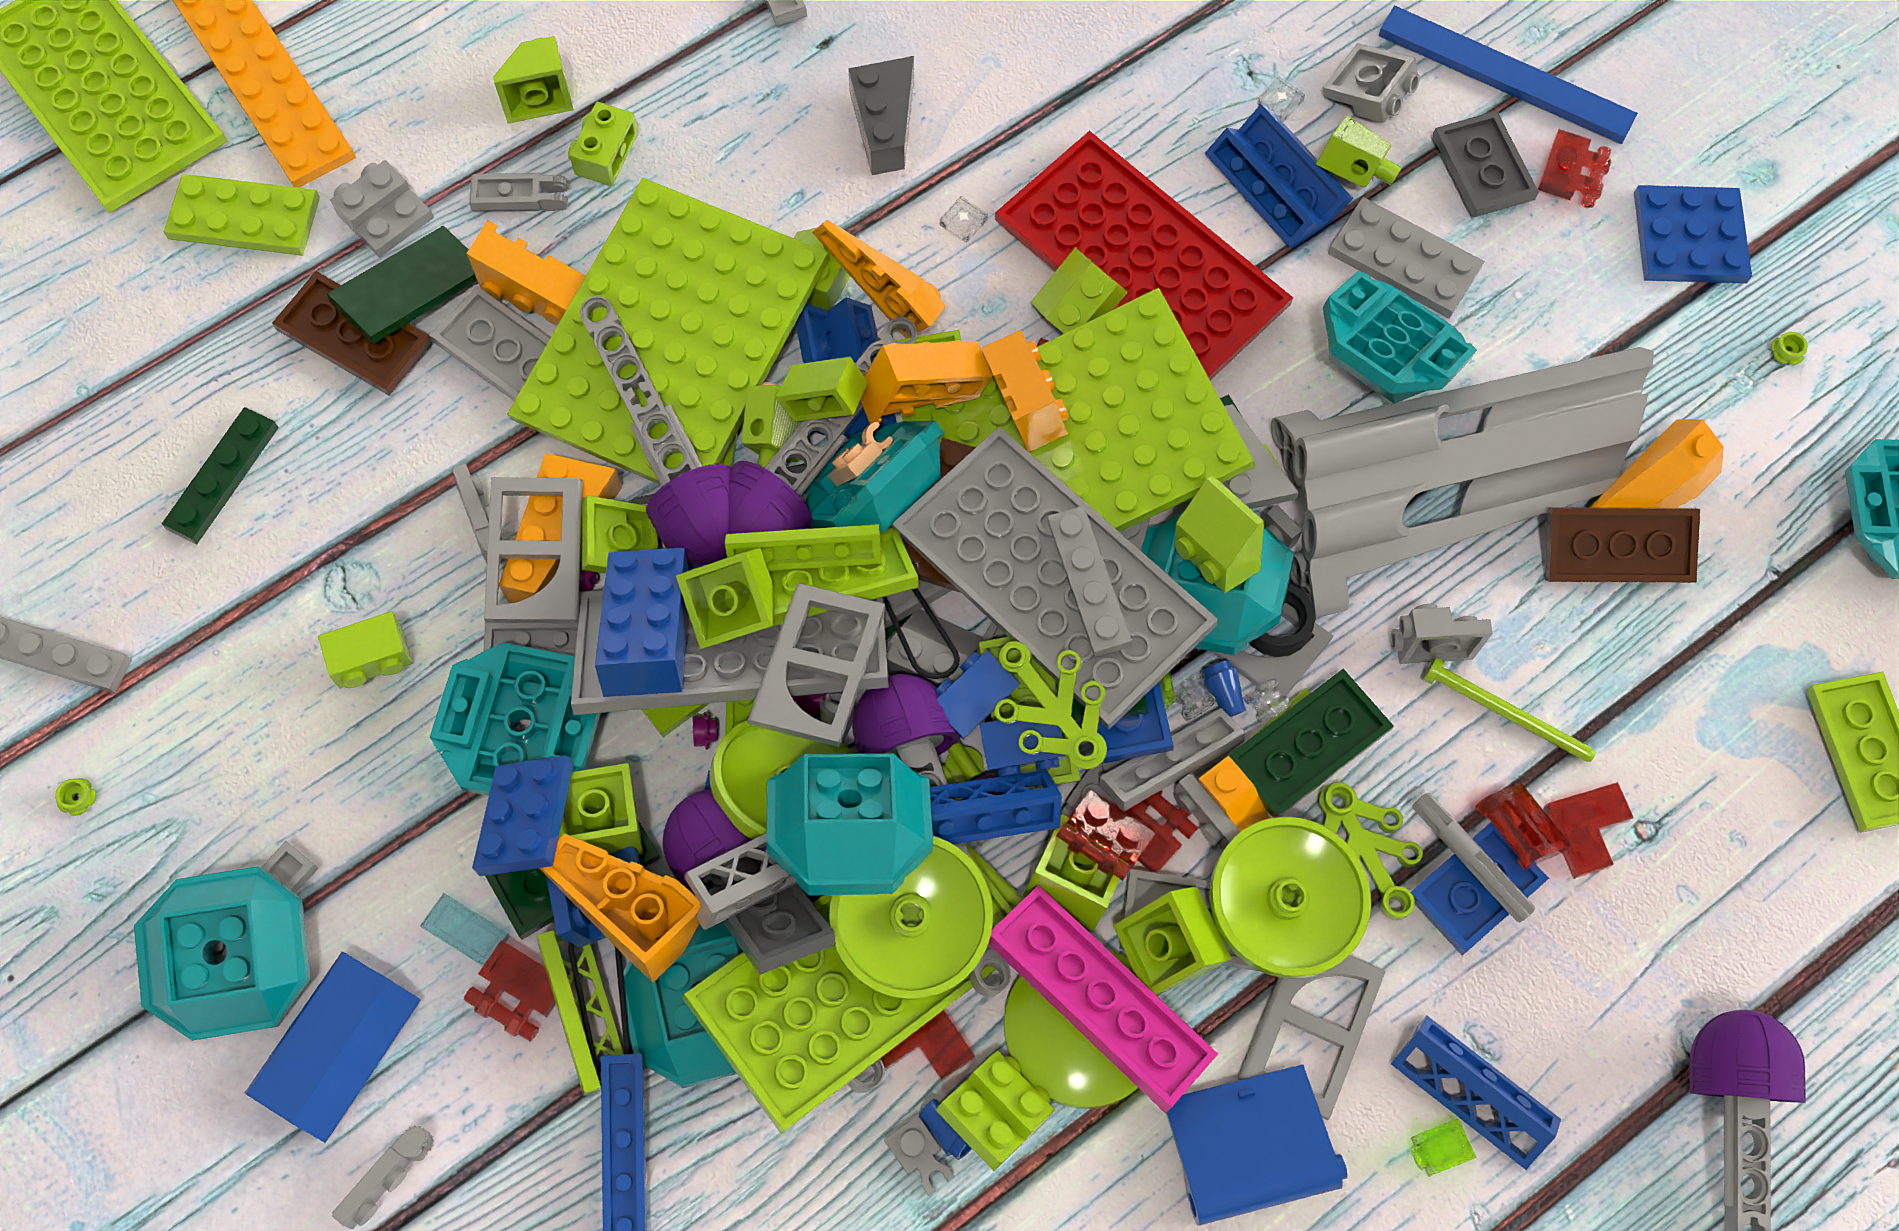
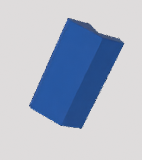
M1260 104L1239 129L1226 127L1205 152L1290 248H1294L1328 226L1353 199L1328 170L1316 165L1317 158L1266 104Z
M847 297L828 311L805 304L795 323L803 363L851 357L856 363L867 348L876 342L878 336L872 306ZM874 354L870 357L871 363L874 361L877 354ZM864 410L844 433L846 440L850 439L854 434L863 432L870 425ZM895 413L881 416L882 423H879L880 426L874 432L884 426L897 423Z
M342 951L244 1093L291 1124L326 1143L421 999Z

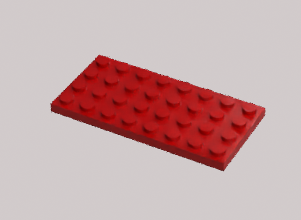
M1090 130L995 212V220L1055 271L1076 247L1128 292L1114 309L1159 288L1210 380L1291 305L1294 298Z

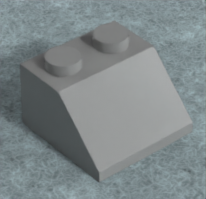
M921 609L914 612L902 625L901 630L917 664L921 669L929 673H943L949 670L954 663L951 650L927 613ZM936 617L958 651L960 662L956 671L942 679H930L918 674L912 667L897 635L887 654L888 675L907 674L918 676L929 681L937 688L947 679L954 683L964 673L959 667L973 653L977 652L979 642L983 640V637Z

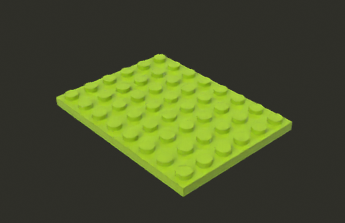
M642 177L508 411V417L519 424L660 485L630 427L635 422L594 344V340L581 319L580 308L583 302L593 296H602L610 302L617 313L665 406H672L702 465L720 464L744 420L748 386H759L765 381L830 260L829 253ZM597 307L592 310L589 316L590 321L599 322L603 320L607 315V309ZM617 335L610 336L604 343V349L608 351L616 350L622 343V337ZM633 364L625 365L619 372V378L623 380L631 379L637 373V366ZM640 387L634 389L641 407L647 406V398ZM657 423L653 425L649 436L653 439L662 438L667 433V424ZM674 452L668 455L665 459V467L668 469L678 468L683 462V454Z
M1159 288L1037 347L1042 357V360L1037 362L1041 371L1048 370L1056 388L1051 393L1055 400L1061 398L1069 415V419L1063 421L1068 434L1029 453L1119 532L1194 497L1206 479L1212 475L1223 483L1255 467L1253 457ZM994 376L979 398L937 409L931 403L913 408L915 411L914 415L903 417L902 413L900 414L903 421H936L944 431L939 437V443H941L942 438L977 447L1000 426L1026 449Z

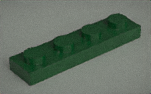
M244 407L161 523L164 528L197 545L279 427L275 421Z

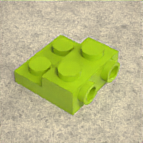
M589 495L582 500V570L606 573L609 552L658 549L659 537L646 513V505Z
M998 1050L980 1065L936 1109L943 1119L993 1171L1028 1140L1055 1111L1050 1105L1051 1101L1048 1093L1039 1086L1033 1087L1021 1075L1022 1070L1019 1063L1012 1057H1003Z

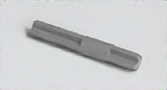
M1430 793L1422 795L1413 804V809L1517 922L1524 921L1534 912L1535 906Z

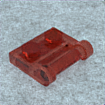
M1523 784L1493 793L1475 806L1482 817L1487 816L1519 856L1517 861L1525 871L1537 863L1563 853L1571 846L1570 842Z

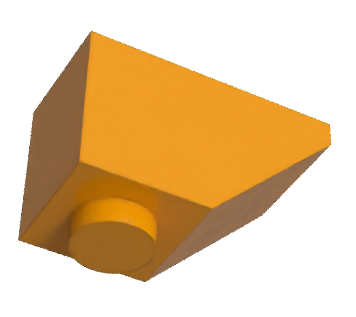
M1229 755L1198 779V782L1240 832L1257 822L1270 819L1254 784Z

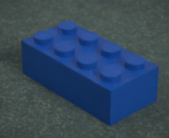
M685 547L608 553L595 658V668L603 697L683 691L689 614L676 575L690 571Z

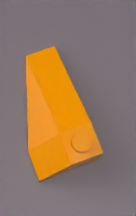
M826 220L812 231L890 321L897 317L907 318L915 324L918 333L930 327L946 305L940 299L941 295L935 286L926 283L920 276L829 220ZM897 328L905 339L910 337L906 330Z
M1676 419L1590 507L1677 508L1697 498L1722 472L1724 446L1704 420Z
M567 834L558 839L553 866L539 868L609 941L653 983L684 953L699 925L696 915L701 904L697 897L678 880L666 875L662 877L647 871L642 865L631 861V863L613 857L606 850Z

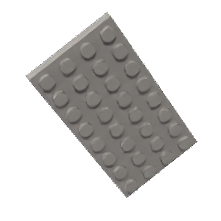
M1000 426L892 523L893 529L899 533L900 537L1011 640L1026 645L1032 654V659L1058 683L1061 672L1057 666L1058 656L1066 650L1076 652L1081 658L1082 667L1076 675L1074 698L1085 707L1086 702L1081 696L1082 687L1089 681L1101 683L1105 688L1106 698L1101 704L1099 721L1108 730L1218 625V619ZM1083 505L1132 640V647L1094 658L1047 519L1049 515ZM1073 656L1065 657L1062 662L1063 668L1067 670L1073 669L1076 666L1077 660ZM1098 687L1089 688L1086 693L1087 698L1092 701L1097 700L1101 695V690Z
M604 590L581 592L571 707L574 715L753 700L756 698L782 624L700 649L690 617H688L682 692L603 697L595 668V658ZM883 597L871 600L884 603ZM835 611L806 617L796 648L853 662L868 619ZM884 616L859 690L889 688ZM789 667L787 672V688L791 696L843 692L847 680Z

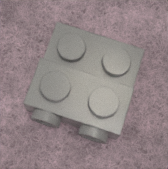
M1357 43L1322 88L1325 98L1353 105L1356 116L1384 123L1390 115H1398L1402 108L1403 98L1407 92L1414 93L1417 90L1420 75L1417 72L1415 57Z
M386 160L379 164L370 163L365 166L359 179L352 184H340L334 191V197L330 199L337 215L379 258L434 218L432 211L410 190L407 181Z
M1423 604L1412 609L1409 615L1400 616L1399 629H1392L1390 640L1392 650L1398 652L1399 664L1432 662L1435 657L1443 661L1473 660L1491 637L1493 631L1491 619L1477 620L1475 616H1463L1452 621L1450 607L1437 608L1435 604Z

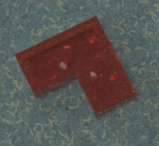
M1618 782L1553 801L1543 807L1573 879L1609 869L1614 865L1600 830L1629 822L1634 818Z
M942 1011L881 1058L886 1071L919 1048L942 1082L974 1060L975 1055L946 1012Z

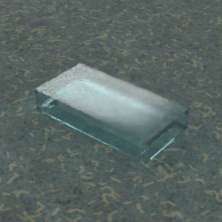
M445 893L441 895L420 925L424 930L487 970L510 938L509 933Z

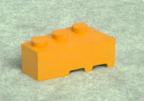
M487 220L466 253L480 288L496 300L500 298L506 300L523 312H535L542 315L550 323L558 325L586 276L550 255H547L545 260L525 249L528 245L527 242L520 238H517L515 243L496 233L497 225Z
M1019 330L982 347L983 354L1026 450L1030 452L1067 435L1068 432L1063 421L1069 419V415L1061 398L1055 400L1051 393L1056 388L1048 370L1041 371L1037 362L1042 360V357L1034 340L1027 342L1022 330Z
M955 340L951 342H921L917 344L891 343L881 347L864 377L868 384L860 401L869 423H882L881 416L900 411L903 417L914 415L915 411L913 408L933 403L935 409L979 398L993 377V374L978 341Z

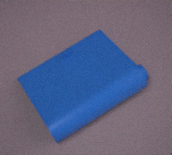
M1303 1064L1184 1094L1166 1113L1187 1179V1197L1197 1226L1338 1190L1343 1186L1342 1180L1348 1177L1342 1155H1335Z

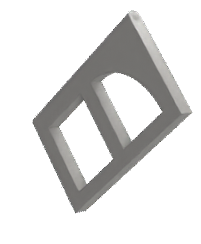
M491 477L485 623H578L582 479ZM503 495L563 496L561 541L501 540ZM500 558L560 559L556 574L541 591L519 602L498 605Z
M797 584L747 723L840 747L886 610L885 604L804 584ZM810 606L868 619L853 662L796 648ZM789 667L847 680L832 725L811 717L793 700L787 688V672Z
M1284 603L1281 616L1299 628L1301 623L1300 615L1296 609ZM1315 623L1310 636L1312 639L1301 650L1290 656L1260 657L1243 650L1235 655L1210 652L1222 661L1230 660L1232 667H1237V671L1281 704L1329 644L1333 635Z
M1350 955L1340 964L1319 975L1300 979L1278 977L1238 1079L1243 1080L1267 1074L1264 1068L1283 1022L1342 1048L1323 1098L1314 1094L1322 1118L1329 1120L1386 971ZM1343 976L1366 982L1348 1031L1290 1005L1293 997L1306 984L1324 977Z

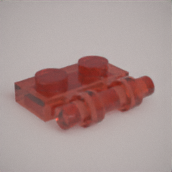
M1558 129L1538 190L1567 200H1571L1576 190L1581 192L1583 196L1581 205L1585 208H1593L1596 199L1601 197L1604 188L1602 180L1604 175L1609 172L1611 166V149L1601 146L1598 148L1597 153L1590 151L1588 148L1591 139ZM1583 166L1589 169V177L1580 174Z
M1089 790L1071 814L1067 824H1063L1056 837L1067 843V849L1076 855L1082 853L1099 865L1097 869L1104 874L1112 873L1123 881L1131 867L1119 859L1133 867L1156 833Z
M1162 790L1124 812L1114 803L1098 820V826L1113 839L1133 848L1131 855L1146 869L1155 873H1159L1182 847V844L1172 834L1178 830L1189 840L1199 829L1188 819L1189 814L1181 807L1176 809L1162 796ZM1152 807L1167 822L1163 826L1158 824L1146 813L1149 808Z
M501 940L478 973L479 976L490 982L484 993L473 986L470 987L464 996V1001L474 1006V1012L483 1018L490 1016L504 1025V1031L513 1037L520 1035L531 1042L536 1037L539 1028L529 1022L528 1017L535 1010L547 1018L556 1005L545 967ZM503 992L520 1001L514 1011L498 1002Z

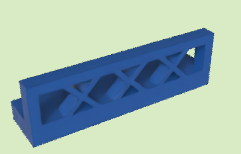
M1047 770L930 787L933 836L948 841L953 845L1060 828L1062 795ZM1037 785H1042L1043 789L1036 790L1025 788ZM997 791H998V792H1001V793H1004L1003 795H996V796H995V795H992V794H988V793H990V792H997ZM961 797V798H964V799H967V800L954 801V800H951L950 798Z
M1427 1015L1417 1026L1412 1038L1391 1063L1392 1066L1525 1170L1528 1169L1557 1135L1561 1122L1557 1115ZM1417 1047L1430 1057L1432 1070H1418L1406 1059ZM1442 1078L1458 1079L1465 1086L1466 1096H1451L1444 1090ZM1476 1105H1491L1499 1112L1500 1122H1484L1477 1116ZM1525 1131L1537 1142L1525 1154L1511 1143L1510 1132Z

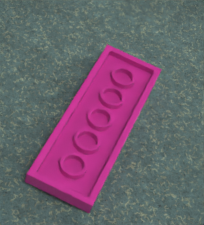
M1039 885L992 929L988 945L1165 1114L1218 1055L1208 1043Z

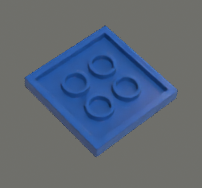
M1637 186L1634 191V201L1644 281L1748 283L1752 277L1740 188Z

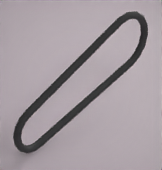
M917 588L911 589L954 657L952 667L943 673H929L919 667L889 601L884 596L883 601L886 611L915 671L930 679H942L952 675L959 666L960 657L958 651Z
M568 942V953L586 1040L594 1065L601 1069V1062L597 1059L574 952V944ZM615 947L625 1055L630 1054V1039L621 952Z

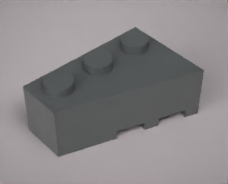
M914 56L848 68L850 96L871 174L877 175L905 169L914 87Z

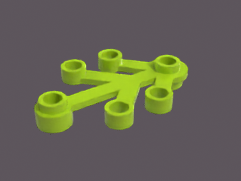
M1018 641L1005 644L999 653V661L1002 667L1009 673L1019 674L1044 708L1017 705L1010 699H1003L995 707L996 717L1005 724L1021 721L1059 726L1068 737V739L1042 737L1037 731L1027 730L1019 737L1021 750L1029 755H1035L1039 752L1068 755L1071 762L1081 769H1094L1101 765L1107 755V744L1104 738L1097 733L1101 704L1106 698V691L1103 685L1097 681H1089L1082 687L1081 696L1086 702L1081 729L1071 717L1076 675L1082 667L1079 655L1072 650H1066L1058 656L1057 666L1061 672L1058 696L1056 697L1032 667V654L1027 646ZM1012 650H1019L1021 652V659L1017 663H1010L1008 661V654ZM1073 656L1076 658L1077 663L1073 669L1067 670L1063 668L1062 662L1065 657ZM1098 687L1101 690V695L1097 700L1092 701L1087 698L1086 693L1089 688ZM1010 704L1014 707V714L1012 717L1005 719L1001 716V708ZM1030 735L1038 738V745L1032 750L1027 749L1024 745L1025 739ZM1084 742H1091L1094 745V752L1090 756H1082L1079 749Z
M1334 782L1327 785L1319 796V806L1326 815L1323 826L1337 834L1340 823L1343 825L1349 836L1347 844L1352 848L1357 857L1361 858L1382 895L1380 900L1382 913L1391 920L1398 921L1406 918L1414 909V897L1408 889L1395 886L1376 851L1397 857L1398 862L1408 868L1414 867L1420 862L1423 851L1415 842L1404 843L1363 829L1357 818L1358 816L1375 821L1383 832L1394 833L1403 824L1402 813L1396 808L1384 809L1358 800L1354 789L1345 783ZM1332 798H1341L1344 802V807H1335L1332 804ZM1384 816H1393L1396 819V826L1386 824ZM1404 849L1414 851L1416 859L1408 860L1403 854ZM1389 900H1398L1402 906L1401 911L1392 910L1389 906Z

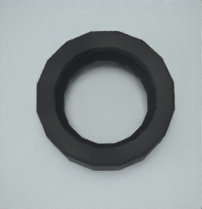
M1288 584L1284 603L1296 609L1300 615V627L1291 637L1278 638L1265 633L1249 642L1253 648L1262 654L1273 657L1290 656L1301 650L1310 639L1316 620L1314 603L1305 591L1294 584Z

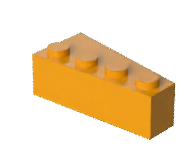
M545 453L537 478L582 479V500L587 495L606 499L616 498L622 489L617 471L614 468ZM530 496L515 540L561 541L563 496ZM581 521V551H582V521ZM508 559L499 583V587L507 602H519L541 591L556 574L560 559Z

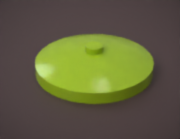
M744 721L732 728L723 737L714 754L710 767L712 794L736 828L753 840L767 833L768 779L785 772L804 754H852L851 751L842 742L840 747L753 726Z
M1277 817L1266 819L1247 827L1235 836L1222 851L1211 876L1209 891L1210 907L1215 925L1221 937L1241 960L1268 975L1300 979L1319 975L1332 969L1350 956L1357 948L1369 923L1371 891L1361 861L1340 836L1323 825L1310 820L1296 817Z
M933 836L932 852L916 869L904 878V882L893 894L832 895L829 907V925L835 932L836 945L834 946L840 959L859 981L869 988L891 997L906 999L926 998L956 986L980 962L992 932L993 906L987 883L976 864L955 845Z
M1107 949L1135 975L1128 958ZM1020 975L1012 988L1006 1005L1004 1037L1009 1056L1019 1063L1022 1070L1021 1075L1033 1087L1039 1086L1048 1093L1050 1101L1077 1109L1109 1106L1125 1099L1138 1089L1125 1074Z

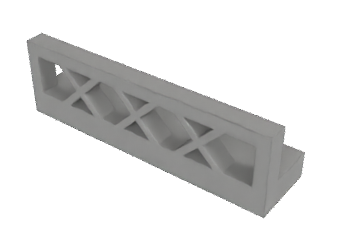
M767 833L686 872L684 877L701 904L696 918L704 931L796 883V879L783 870L768 855ZM766 846L765 852L759 850ZM747 856L762 861L760 872L749 875L736 871L738 860ZM768 863L774 864L767 868ZM731 864L730 869L724 867ZM710 873L728 878L725 889L710 896L700 878ZM733 880L738 881V883L732 885Z

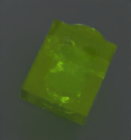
M1459 1118L1411 1137L1414 1144L1411 1146L1413 1159L1420 1170L1425 1169L1428 1177L1477 1158Z

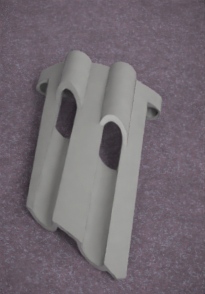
M1642 347L1632 348L1320 420L1310 410L1274 417L1271 421L1273 440L1278 448L1284 450L1283 463L1288 477L1293 481L1295 480L1297 486L1304 487L1307 511L1302 525L1303 548L1300 552L1294 553L1290 577L1293 583L1300 586L1314 603L1316 618L1343 612L1348 609L1347 578L1547 513L1548 507H1565L1602 495L1622 475V468L1628 450L1638 438L1649 394H1642L1645 379L1653 366L1654 351ZM1490 407L1482 432L1441 442L1438 434L1439 419ZM1470 481L1462 498L1458 516L1411 528L1404 526L1402 521L1404 510L1416 494Z

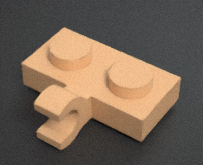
M874 422L864 429L862 433V446L856 443L850 449H845L832 461L835 468L827 476L836 486L858 477L883 453L882 450L889 447L893 439L891 436L882 440L881 443L874 440L873 432L880 426L878 422Z

